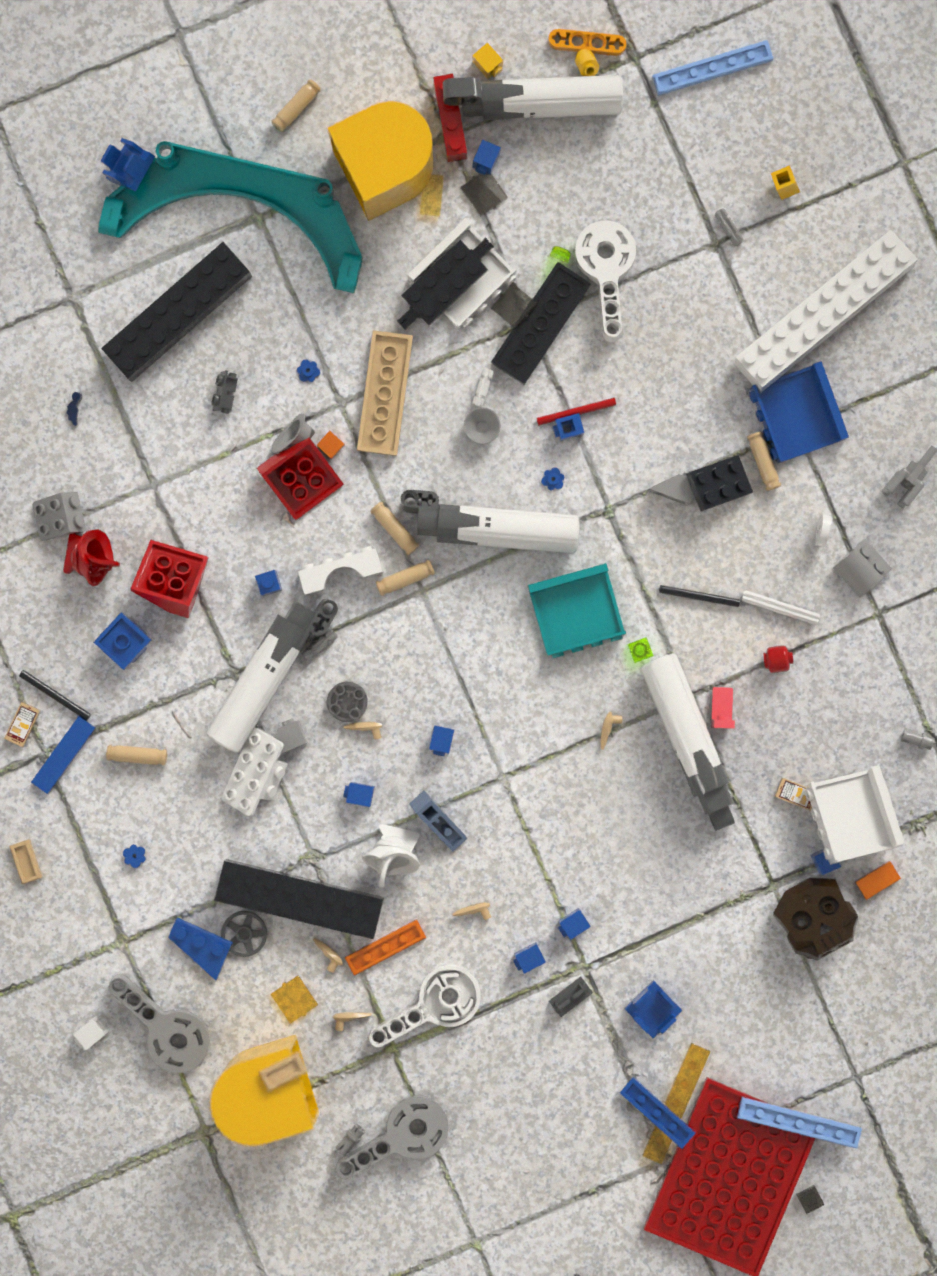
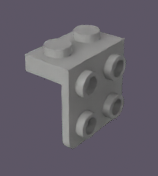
M78 492L58 493L33 502V511L41 541L65 534L86 531Z

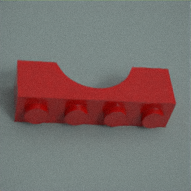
M452 73L433 77L447 162L467 159V148L459 105L449 106L443 102V81L454 78Z

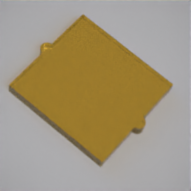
M299 975L287 983L283 982L280 988L270 994L290 1024L299 1017L306 1016L308 1011L318 1005Z

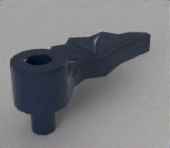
M80 392L72 394L73 401L67 406L68 420L72 421L74 426L78 425L77 416L79 409L77 405L83 397Z

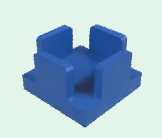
M121 138L120 142L124 144L121 151L110 144L104 153L101 162L110 171L103 170L102 173L110 182L136 192L155 156L143 150L136 143Z
M121 612L93 643L120 668L125 670L146 651V646L152 639L133 620H130Z
M654 980L624 1008L635 1022L653 1039L659 1033L663 1034L676 1021V1016L682 1012V1009Z

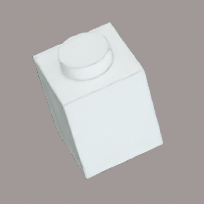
M95 1016L73 1035L75 1036L76 1044L80 1048L87 1050L109 1031Z

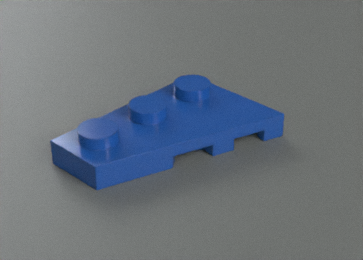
M180 918L175 920L168 937L215 980L218 979L233 942Z

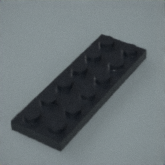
M557 262L492 359L491 364L525 385L590 288L591 283Z

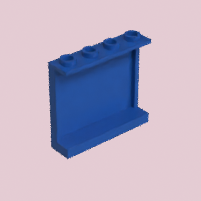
M822 361L814 363L810 367L781 376L762 393L758 392L756 384L750 388L749 397L751 402L757 406V419L763 423L765 428L763 430L764 438L770 442V455L773 460L777 461V464L849 438Z

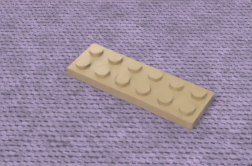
M373 330L357 451L397 456L413 335Z

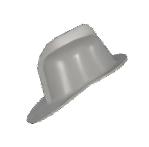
M304 414L296 416L291 424L276 437L272 445L274 453L281 452L286 447H291L309 437L310 439L313 437L315 431L305 422Z

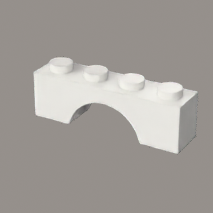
M369 546L360 549V553L355 555L352 552L340 555L341 559L333 561V558L322 560L321 565L314 566L312 563L302 566V570L298 571L304 594L307 596L326 590V583L330 575L342 568L354 569L364 579L382 574L383 569L377 549H372Z

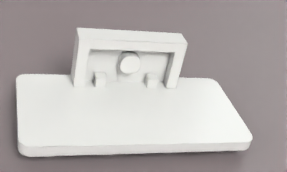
M254 728L245 742L222 794V800L247 816L254 814L260 799L272 800L277 793V787L281 778L285 775V769L288 765L283 760H278L284 746L283 743L259 728Z

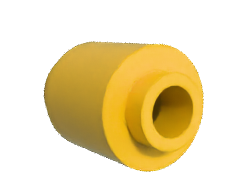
M587 49L578 51L575 63L582 76H595L599 71V64L593 52Z

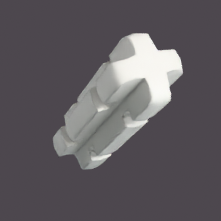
M489 368L483 369L482 378H480L475 393L476 396H474L472 402L476 407H483L484 397L487 395L491 383L490 379H492L494 371Z

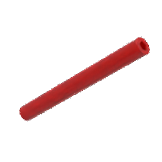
M610 398L536 418L537 423L540 426L579 413L581 415L616 406L615 398Z

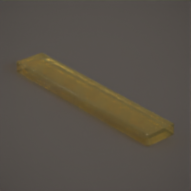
M692 1042L665 1101V1105L680 1119H682L710 1054V1050ZM655 1125L642 1154L643 1157L662 1164L672 1140Z

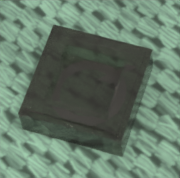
M814 1185L796 1194L806 1214L824 1205Z

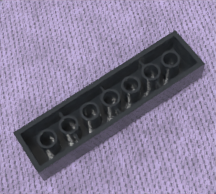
M222 242L101 349L132 383L252 277L250 271L230 248Z
M226 859L223 862L214 901L374 940L384 897Z

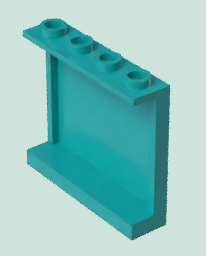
M607 563L528 585L547 656L552 655V658L564 656V651L567 650L575 653L584 650L583 646L591 644V647L603 645V640L610 639L611 642L623 639L622 635L626 634V631L623 627L609 578Z

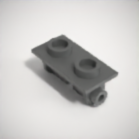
M226 370L221 371L216 378V386L218 387L216 394L213 395L211 404L213 411H220L221 408L222 413L229 414V411L232 410L234 396L227 395L228 391L235 393L238 378H236L237 374L229 372V375H227L228 371Z
M580 976L550 999L549 1002L556 1013L562 1017L593 992Z

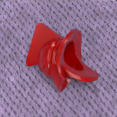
M99 529L88 530L83 536L76 533L69 534L63 569L65 574H70L75 570L79 575L84 576L91 586H97L103 581L108 571L112 570V567L120 566V562L114 561L110 540L103 531Z

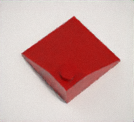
M310 437L273 455L256 468L295 521L344 485Z
M150 540L130 591L169 613L189 619L209 557Z

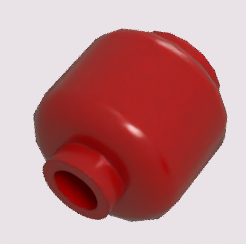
M786 646L769 647L766 653H763L765 669H769L771 673L787 672L790 669V664H794L793 653L788 652Z

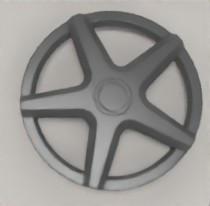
M239 911L229 916L224 922L221 932L222 938L225 939V929L228 926L236 933L230 940L233 942L231 948L242 942L248 952L239 953L230 949L229 952L240 957L252 956L258 953L265 945L267 928L264 921L257 914L251 911ZM239 915H247L242 926L230 920ZM252 917L260 922L263 930L251 929ZM263 936L260 946L253 950L251 939Z

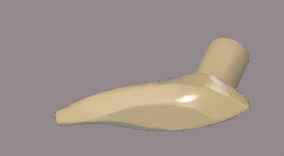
M609 712L605 717L601 731L602 750H604L612 723L622 724V716L612 715V712Z
M357 722L344 726V729L372 730L374 740L382 738L379 729L382 728V724L377 722Z
M484 902L470 905L454 912L452 915L463 916L481 912L483 919L487 920L491 918L488 910L490 903Z
M316 938L313 939L324 955L331 960L327 970L334 973L338 965H343L340 956L327 944Z
M337 1013L332 1016L336 1020L335 1030L343 1031L344 1022L372 1016V1013Z

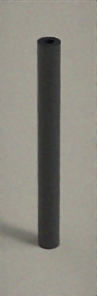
M660 585L659 593L735 607L740 605V599L664 585Z
M22 670L19 674V677L86 721L91 716L89 712L25 670Z

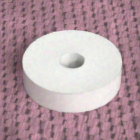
M821 514L816 530L815 546L825 547L830 532L831 515Z

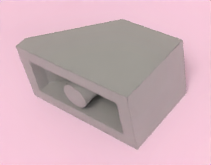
M683 473V475L678 474L654 485L650 491L687 506L691 503L694 495L686 476L687 473Z
M293 718L282 722L283 727L278 728L274 737L284 745L280 754L308 743L299 720L294 722Z

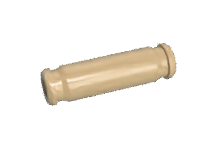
M308 80V83L302 86L276 115V118L272 119L271 123L277 130L284 132L285 128L298 117L316 97V94L321 91V88L313 80Z
M759 431L747 436V440L750 442V448L763 483L766 485V490L770 491L781 487V483L779 482V476L766 441L762 437L763 433Z
M379 502L370 510V513L374 514L375 519L396 543L406 551L407 555H410L419 547V543H416L414 537L393 513L384 506L383 502Z
M426 560L424 563L416 564L385 577L381 581H376V586L380 595L384 596L386 593L394 592L425 579L431 574L434 575L435 572L430 560Z
M108 745L106 759L108 761L114 760L117 762L152 765L161 764L164 766L167 762V750Z

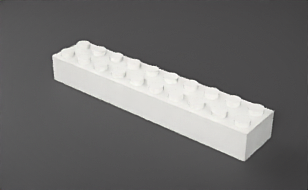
M892 230L888 231L736 356L735 366L752 385L756 384L758 392L762 393L910 271L918 259Z

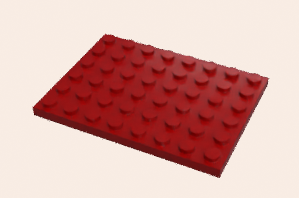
M706 1077L687 1122V1125L696 1133L683 1149L677 1146L644 1225V1230L748 1275L759 1276L816 1138L737 1118L742 1097L764 1103L768 1102Z

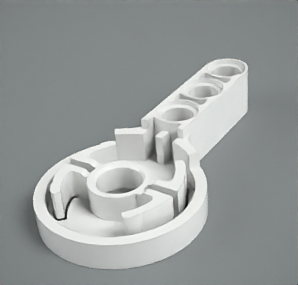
M598 221L590 224L580 233L575 247V259L580 270L589 277V280L598 285L603 337L608 342H616L620 338L622 331L618 282L625 277L634 263L636 245L631 233L621 224L613 221ZM607 246L611 248L613 255L610 258H602L598 255V249ZM609 288L612 289L614 293L612 295H606L604 293V290ZM607 308H613L616 311V313L613 315H609L606 313L605 310ZM613 327L618 332L616 334H610L608 333L607 329Z
M446 964L434 968L426 975L421 984L418 1002L373 1027L369 1035L370 1043L375 1047H382L426 1021L445 1027H455L466 1023L474 1016L480 1004V987L475 976L466 968L455 964ZM454 989L458 993L457 1000L454 1003H446L442 998L444 990ZM413 1011L418 1012L420 1019L417 1021L410 1020L409 1013ZM398 1021L402 1024V1029L394 1031L391 1028V1024ZM379 1031L384 1034L385 1038L382 1041H376L373 1038V1034Z

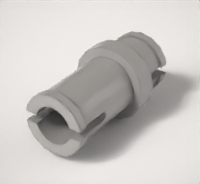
M904 729L901 737V742L916 745L919 749L926 748L929 750L932 749L935 738L928 737L925 733L918 734Z
M355 1124L352 1129H349L346 1132L347 1135L336 1146V1150L340 1149L339 1153L343 1156H346L354 1144L359 1143L361 1136L365 1134L364 1129L360 1130L362 1128L360 1125Z

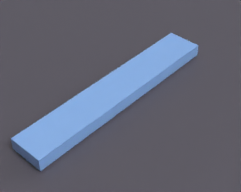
M768 40L654 74L652 79L659 96L773 61V56Z
M745 1097L741 1098L737 1114L739 1119L856 1149L862 1128Z

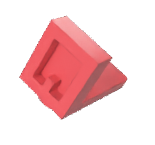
M712 688L711 728L735 729V720H732L733 688Z

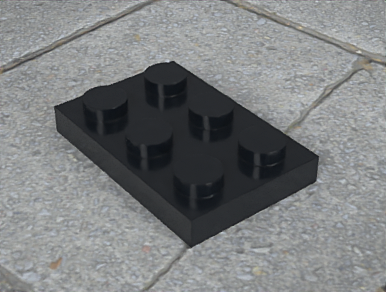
M739 455L686 474L701 512L753 493Z

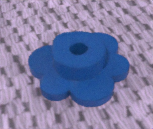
M305 359L301 362V366L297 368L299 379L302 382L307 380L313 382L315 377L320 375V369L317 368L315 361L310 362Z
M554 467L544 472L541 482L544 486H548L549 490H554V488L561 489L563 487L562 481L565 477L563 474H560L558 468Z
M135 844L131 845L130 848H126L123 851L124 862L128 865L130 864L133 868H138L146 860L144 856L145 849L137 847Z

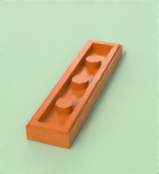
M416 919L345 957V960L355 976L425 939L426 935Z

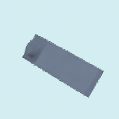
M425 791L421 792L409 803L415 813L452 852L467 839L465 834Z

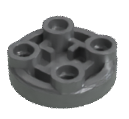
M353 682L336 684L330 690L327 697V707L330 714L342 722H352L359 719L365 713L368 705L364 689Z

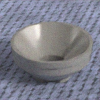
M480 407L473 409L464 420L465 434L476 444H488L495 440L500 432L499 417L489 408ZM479 422H485L488 425L487 432L479 433L476 430V425Z

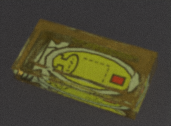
M431 174L429 183L422 190L420 215L440 216L444 175Z

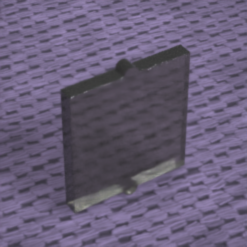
M486 173V175L479 174L473 176L470 181L461 186L462 191L480 217L489 210L496 209L498 204L508 198L492 174Z
M512 283L504 294H500V298L491 309L513 328L517 329L525 318H529L528 315L538 304Z

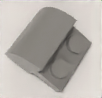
M866 539L862 540L833 567L859 597H862L875 587L892 569Z

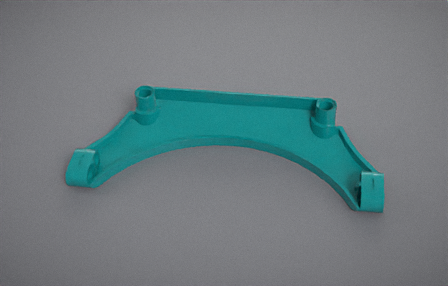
M162 141L157 144L155 149L157 158H154L136 192L120 186L105 198L98 233L117 238L123 237L138 222L154 211L176 201L195 196L229 195L261 203L288 218L310 239L327 267L334 289L355 293L363 256L339 201L333 200V186L327 179ZM170 149L171 153L168 156H161L163 150ZM326 186L330 190L326 194H321L319 189Z

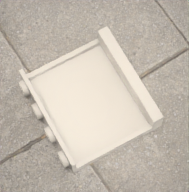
M465 218L408 274V279L414 284L460 240L469 249L473 250L484 239L471 227V223ZM491 249L481 258V262L488 269V272L443 313L459 330L462 327H468L473 321L472 317L477 312L479 314L482 313L488 306L486 303L491 298L495 300L502 293L500 289L505 284L509 286L516 279L517 269L515 267L512 268L494 249Z
M879 765L871 767L866 771L818 783L813 781L806 786L805 796L811 803L812 818L817 822L818 837L823 841L825 847L823 849L824 856L829 860L830 865L898 848L905 843Z

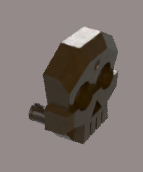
M806 879L784 892L773 913L775 919L788 933L787 940L795 954L803 955L808 959L818 961L854 941L858 914L852 904L844 900L836 879ZM827 905H830L833 907V909L831 911H826L825 907ZM800 920H804L806 924L804 926H800L798 922ZM821 927L829 930L828 932L820 936Z

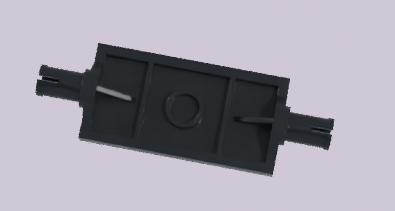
M485 237L473 250L469 249L461 240L456 243L401 295L410 305V309L397 322L405 330L417 318H422L430 326L488 272V269L481 262V258L494 248L491 242L489 243V240Z

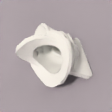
M384 824L379 826V831L382 835L381 839L375 844L374 849L365 854L362 859L381 875L380 882H378L380 888H384L387 876L409 874L417 871L419 860L412 854V851L419 840V833Z

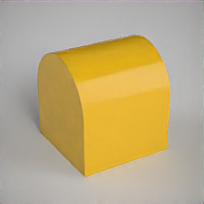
M396 101L380 102L327 128L332 151L368 221L412 200L428 185L433 172L432 136L426 120L413 107Z
M296 1034L244 1050L231 1059L213 1087L210 1107L216 1126L228 1139L241 1145L259 1146L314 1129L319 1109L308 1073L306 1072L270 1091L260 1074L261 1070L296 1052L299 1053L304 1063Z

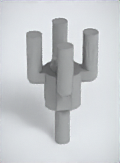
M931 446L918 463L911 461L906 468L897 471L881 492L888 496L890 493L893 494L901 484L908 490L897 505L903 509L905 506H909L924 487L922 480L928 473L924 467L935 455L937 449Z

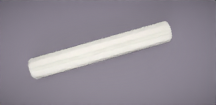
M744 591L741 598L743 602L814 625L818 624L820 619L819 614L749 591Z

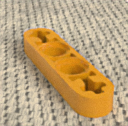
M565 29L552 30L548 38L550 47L555 50L578 52L582 49H587L593 52V54L612 56L622 55L627 45L625 38L620 35ZM556 35H559L560 39H563L560 40L558 44L555 43L554 40ZM566 36H569L568 45H565ZM574 37L582 38L583 44L574 46L572 44ZM594 39L602 40L603 46L594 48L592 46ZM606 40H609V44H611L608 46V49H605ZM616 41L621 45L619 50L615 49L614 44Z

